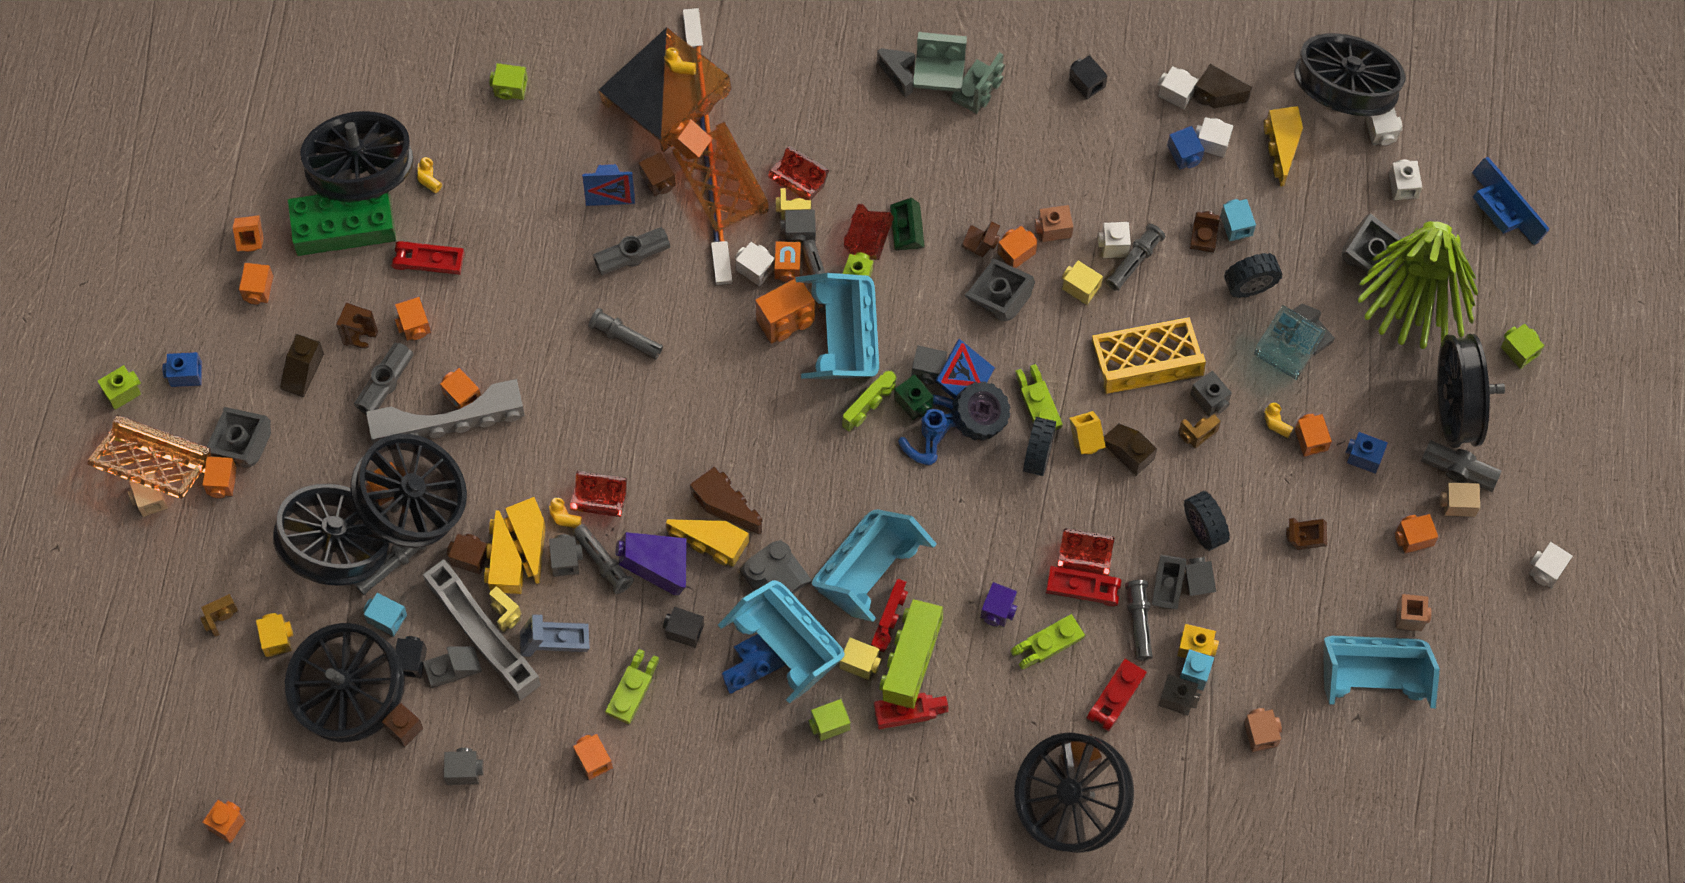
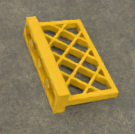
M1190 317L1092 335V343L1104 379L1106 394L1204 376L1206 361L1204 354L1200 352ZM1186 327L1187 334L1182 338L1172 333L1174 329ZM1158 332L1164 335V337L1158 343L1148 338L1150 333ZM1133 336L1140 341L1135 347L1124 343L1126 337ZM1168 338L1180 343L1175 351L1164 346ZM1109 341L1115 344V346L1108 352L1101 348L1099 343ZM1143 343L1155 348L1151 355L1139 350ZM1185 346L1193 350L1194 355L1185 357L1179 354V352ZM1119 347L1130 352L1126 360L1114 355ZM1159 350L1170 355V358L1166 361H1159L1154 357ZM1135 355L1146 360L1143 365L1139 366L1130 363ZM1112 360L1120 364L1121 367L1118 370L1108 371L1106 365Z

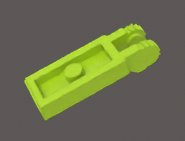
M1030 365V373L1035 384L1029 386L1022 369L1015 370L1016 378L1021 388L1020 393L1033 424L1035 418L1040 417L1056 421L1055 430L1062 428V421L1045 381H1042L1037 365Z
M888 370L883 375H880L843 414L842 427L849 432L854 426L859 427L866 418L865 414L871 408L874 410L880 405L883 400L882 396H889L894 391L896 386V374Z
M1070 614L1030 636L1026 641L1014 646L1010 652L1013 656H1017L1031 648L1034 654L1024 658L1019 663L1020 668L1024 670L1037 662L1041 663L1083 640L1085 634L1073 615Z
M638 649L631 666L627 667L605 711L607 715L629 725L652 681V675L659 662V657L654 655L650 659L645 673L637 670L644 658L645 651Z

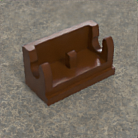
M349 303L345 304L336 323L343 345L348 346L350 344L362 349L368 348V343L361 342L359 338L362 335L376 338L378 334L372 311Z

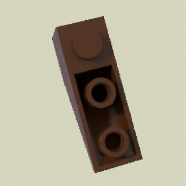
M713 467L690 484L692 496L707 513L756 534L762 533L763 520L755 509L752 511L749 509L744 495L739 490L734 491L730 486L731 481L723 471L719 473Z

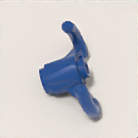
M933 395V404L942 405L949 409L953 408L952 399ZM937 409L928 410L925 416L922 417L921 423L922 435L926 438V453H919L909 444L905 437H900L898 443L903 452L918 463L925 465L935 463L938 457L937 445L951 427L956 426L952 420L953 414H944V412Z

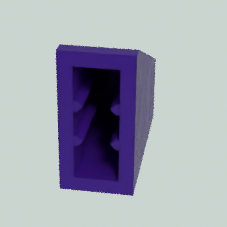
M626 532L617 541L615 554L619 556V566L673 595L679 596L686 588V538Z

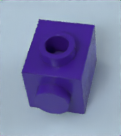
M993 582L981 609L980 618L984 619L991 626L997 627L1000 625L1005 627L1007 620H1013L1018 606L1014 605L1017 591Z

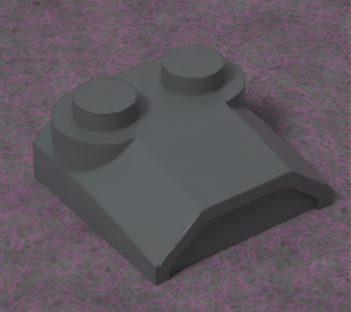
M1368 214L1355 228L1344 245L1342 257L1348 265L1358 266L1368 273L1374 265L1389 254L1375 261L1373 258L1385 251V247L1399 241L1402 237L1372 214ZM1393 262L1374 277L1377 279Z
M992 258L991 263L975 284L965 293V297L993 312L996 319L1009 321L1018 314L1032 295L1035 280L1033 276Z
M224 407L215 430L203 451L216 457L233 458L234 462H237L244 468L252 467L259 461L270 438L271 420L265 415Z
M782 540L770 543L750 557L739 569L741 575L754 591L776 580L785 585L794 594L805 585L812 583L811 578L791 553L789 545Z

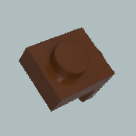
M991 221L984 231L971 225L961 245L962 248L984 257L990 248L994 250L1000 239V236L997 235L1000 225Z
M1289 518V527L1286 528L1287 540L1297 550L1327 546V522L1324 519L1298 522L1295 518Z

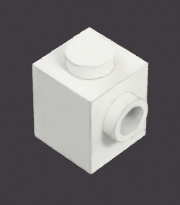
M1172 66L1169 73L1164 72L1158 82V86H1160L1159 97L1185 109L1193 96L1198 79L1191 76L1187 71Z
M1394 108L1382 115L1366 116L1365 120L1372 145H1389L1397 141L1399 132L1402 131V121L1400 117L1396 116Z
M1205 117L1203 125H1197L1195 131L1205 150L1204 152L1224 157L1234 125L1224 123L1217 118L1210 119Z
M1399 160L1393 163L1389 172L1393 200L1418 198L1422 189L1418 161Z
M1129 222L1104 223L1102 232H1098V246L1102 247L1103 258L1127 257L1131 245Z
M752 242L746 248L742 247L735 256L736 270L758 286H761L775 269V258L770 255L765 247L757 246Z
M1550 542L1543 553L1538 551L1530 562L1534 567L1529 574L1540 585L1552 588L1573 556Z

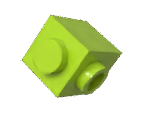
M497 63L495 72L490 74L489 85L493 87L494 96L504 100H523L528 80L526 67Z
M1524 323L1519 328L1512 327L1504 334L1505 339L1501 348L1522 369L1540 355L1545 345L1539 340L1536 331L1529 329Z
M124 365L97 381L115 410L141 395L138 385L141 384L134 371L129 373Z
M841 699L811 710L812 719H809L808 722L813 735L818 734L820 741L850 731L851 722Z

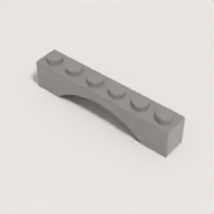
M517 379L492 384L474 402L446 414L416 415L403 412L392 406L366 412L373 444L384 437L394 434H413L424 438H440L446 433H463L473 427H490L496 422H513L525 416Z
M444 559L423 574L429 589L519 701L541 686L537 673L498 631Z

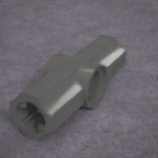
M660 227L637 237L626 236L620 244L593 254V258L599 273L604 275L627 265L637 266L644 258L671 247L665 230ZM629 249L637 250L635 253L632 254L626 252Z
M394 342L382 362L372 369L371 378L354 402V406L364 414L367 411L379 409L387 395L396 389L397 380L414 356V353L407 346ZM383 376L390 377L385 382L378 381Z
M1430 440L1421 462L1446 472V475L1456 482L1479 484V487L1493 492L1502 472L1497 468L1478 461L1476 456L1467 450H1453Z

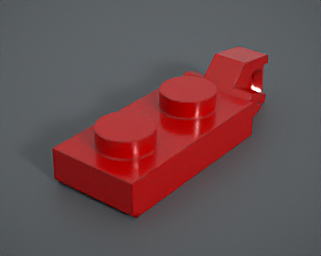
M899 578L894 584L871 642V646L878 648L882 652H885L892 640L888 633V628L894 629L899 617L895 613L898 605L903 606L908 591L904 590L907 582Z
M925 692L918 694L914 709L883 700L873 702L878 730L929 721L930 719L937 718L936 715L949 712L946 696L932 698V695H926Z

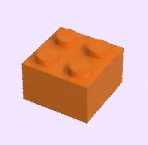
M796 278L755 300L756 321L771 344L776 341L782 342L790 337L791 333L799 329L805 330L815 321V300L805 284L796 282Z

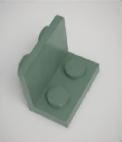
M918 32L913 87L961 92L967 36Z
M999 52L990 66L976 59L963 78L961 92H954L952 101L976 114L981 107L985 108L991 99L990 93L994 88L998 89L1003 81L1004 76H1002V72L1005 68V64H1003L1004 54Z

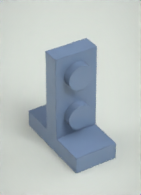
M532 615L520 631V652L523 657H531L536 650L587 652L590 649L588 624L543 622V615Z

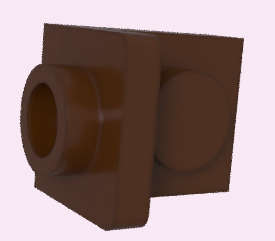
M1210 211L1196 212L1190 249L1214 253L1220 215H1215Z

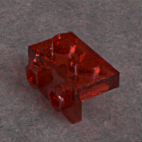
M788 146L785 149L783 158L770 170L768 178L797 194L799 197L811 200L824 188L829 169L793 147Z
M858 204L852 215L848 233L844 237V247L849 254L856 255L857 252L867 254L870 260H879L894 219L890 212L868 211L864 204Z
M577 471L570 510L621 517L627 497V478Z
M1064 528L1057 567L1109 576L1115 537Z

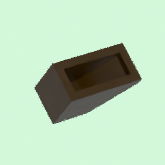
M1210 64L1195 85L1193 97L1202 105H1208L1213 109L1247 103L1252 87Z
M296 334L286 355L280 384L281 390L301 397L305 396L324 356L319 341Z
M1118 423L1104 436L1105 446L1136 476L1155 459L1157 448L1138 430Z

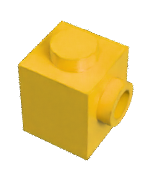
M1094 411L1069 418L1074 445L1081 454H1094L1099 449L1106 448L1101 420Z
M270 613L264 615L262 619L256 620L261 647L266 657L292 651L289 637H293L290 621L285 622L282 614Z
M1185 624L1177 656L1186 658L1189 649L1208 656H1215L1219 641L1214 640L1216 631Z

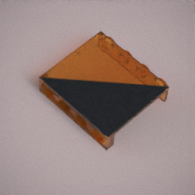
M666 27L598 91L602 104L607 108L612 104L618 107L658 139L661 151L665 152L669 147H673L667 140L672 134L670 133L672 127L677 122L692 120L697 123L703 115H707L712 111L718 101L725 99L732 88L729 75ZM668 48H676L679 51L678 56L683 62L696 63L695 75L673 73L664 61L665 51Z

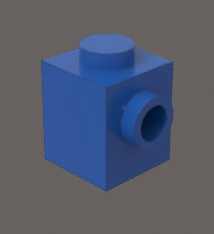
M1192 126L1169 134L1167 147L1180 170L1186 167L1193 168L1200 164L1205 150Z
M198 352L167 354V363H163L162 372L163 377L167 378L171 387L202 386V361Z
M1359 432L1356 440L1350 439L1345 453L1350 454L1347 463L1376 474L1388 442Z

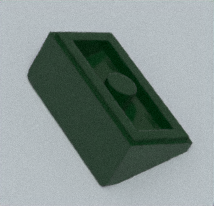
M913 198L891 204L894 249L897 251L924 248L920 204Z

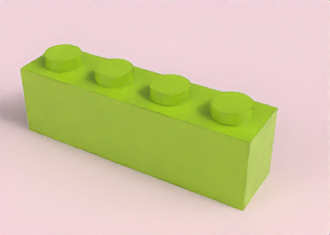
M913 599L910 608H905L902 618L904 626L902 630L897 631L895 645H897L895 653L891 652L888 658V674L883 675L880 682L879 690L883 691V701L914 709L943 622V606Z

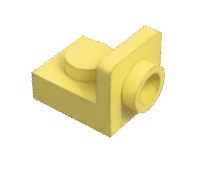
M781 188V197H776V212H781V220H785V210H811V200L797 198L786 201V188Z
M496 586L489 595L492 600L491 606L500 615L505 613L497 621L499 629L504 632L507 628L511 629L519 622L521 611L519 606Z

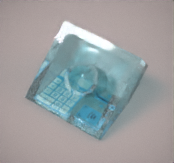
M1282 305L1258 342L1254 355L1298 380L1325 335L1326 330Z

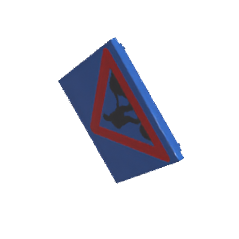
M616 164L598 165L595 173L582 174L586 206L635 204L632 172H620Z
M958 339L936 381L943 386L942 390L956 399L958 393L968 385L970 386L974 382L980 383L982 381L987 383L995 367L961 339ZM978 399L971 403L970 409L974 408Z

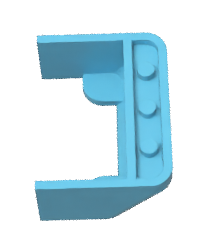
M837 273L795 277L796 282L812 283L811 293L817 303L825 304L828 354H822L818 357L816 362L817 372L802 373L801 379H841L875 376L879 371L875 285L871 277Z
M878 509L873 510L860 521L815 575L812 585L850 616L873 622L876 617L869 611L871 599L867 595L870 589L896 558H911L916 554L920 545L934 548L937 543L913 516Z
M776 580L767 583L744 597L718 624L722 629L733 622L736 629L743 634L757 632L791 669L787 674L788 684L794 690L786 699L789 703L807 692L845 656L844 650L788 588Z
M1328 636L1324 639V690L1329 704H1335V697H1344L1345 694L1351 691V687L1402 689L1409 699L1423 700L1427 698L1430 708H1436L1440 668L1428 642L1420 639Z

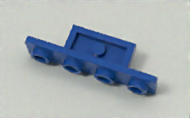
M1489 157L1483 158L1472 173L1484 188L1478 190L1473 195V199L1503 234L1519 228L1533 245L1538 244L1550 230L1549 227Z
M756 634L734 646L736 654L742 662L724 671L721 675L728 692L734 693L787 664L759 634Z

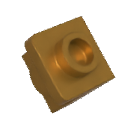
M1213 414L1208 419L1206 417L1202 418L1193 427L1186 419H1183L1179 426L1180 437L1185 443H1190L1196 449L1218 432L1221 421Z
M228 594L202 606L201 609L204 616L200 617L206 632L211 630L216 637L220 634L214 622L218 620L225 621L231 618L233 613L238 612V609L231 595Z

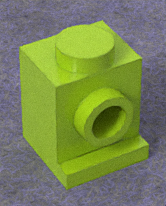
M857 252L856 255L849 254L842 274L871 277L873 260H870V257L862 252Z

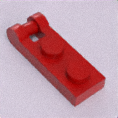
M398 241L395 244L394 251L396 252V257L392 259L391 264L394 269H412L461 275L465 254L464 248ZM412 253V258H405L406 254Z
M1050 566L1046 593L1103 603L1104 605L1114 607L1118 606L1119 596H1117V591L1121 588L1122 580L1112 576ZM1100 585L1107 587V593L1099 592Z
M1124 659L1086 718L1092 722L1097 721L1103 725V729L1110 732L1145 678L1147 671ZM1105 708L1112 713L1107 716L1101 710Z

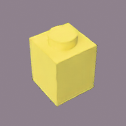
M1077 261L1073 267L1069 266L1062 276V279H1064L1062 289L1088 305L1100 289L1103 276L1082 262Z
M849 638L844 650L845 656L840 661V669L869 680L872 672L877 673L882 659L878 658L879 649Z

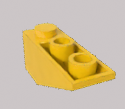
M1298 106L1269 110L1267 120H1264L1263 123L1265 134H1269L1270 137L1268 143L1269 154L1274 156L1275 159L1273 164L1274 176L1279 178L1280 186L1285 185L1303 130Z
M535 497L505 508L507 517L504 518V522L509 533L514 531L517 539L513 542L518 554H523L526 562L522 564L527 577L533 576L535 583L538 584L540 583L546 527Z
M495 510V519H490L489 534L493 535L492 543L487 545V559H490V568H485L484 583H488L490 592L497 586L503 593L522 594L524 573L522 560L500 511Z
M667 519L666 530L670 537L686 538V542L691 544L692 549L701 554L704 552L713 556L717 563L723 566L728 564L734 567L749 543V533L727 521Z

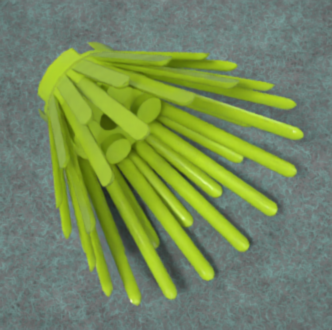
M1426 222L1423 228L1418 229L1417 227L1412 234L1385 247L1386 250L1376 255L1373 260L1375 261L1387 254L1389 255L1374 265L1368 271V276L1360 282L1361 286L1366 284L1393 262L1358 298V303L1363 302L1372 292L1376 291L1400 267L1364 316L1365 320H1369L1379 306L1384 308L1404 281L1378 330L1380 335H1384L1394 315L1396 319H1401L1412 297L1397 341L1399 345H1403L1406 341L1419 303L1415 325L1421 326L1423 323L1420 348L1425 349L1427 347L1436 289L1435 323L1437 327H1441V343L1443 338L1448 335V278L1453 316L1457 323L1458 335L1460 338L1464 336L1456 273L1468 320L1473 324L1472 308L1475 306V301L1471 289L1478 296V290L1473 281V278L1476 279L1461 249L1459 235L1457 234V237H1455L1451 233L1452 227L1441 222Z

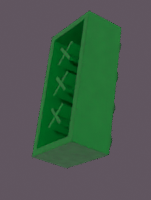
M389 192L372 199L355 202L336 201L319 194L288 199L292 239L297 256L397 241Z

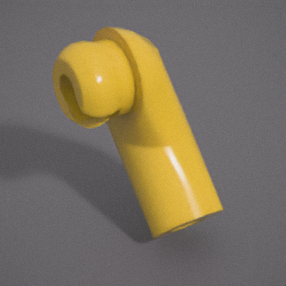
M668 48L665 51L664 61L673 73L695 75L696 63L683 62L678 56L679 51L676 48Z
M427 157L422 158L417 165V180L436 194L442 188V183L433 177V161Z
M1274 402L1270 403L1264 412L1268 428L1289 438L1294 427L1282 422L1280 415L1281 406Z
M561 498L552 499L549 512L556 524L571 528L581 525L582 516L569 514L564 506L565 502Z

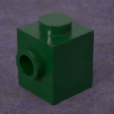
M915 374L895 388L894 399L912 420L919 416L924 417L926 412L932 409L934 396Z

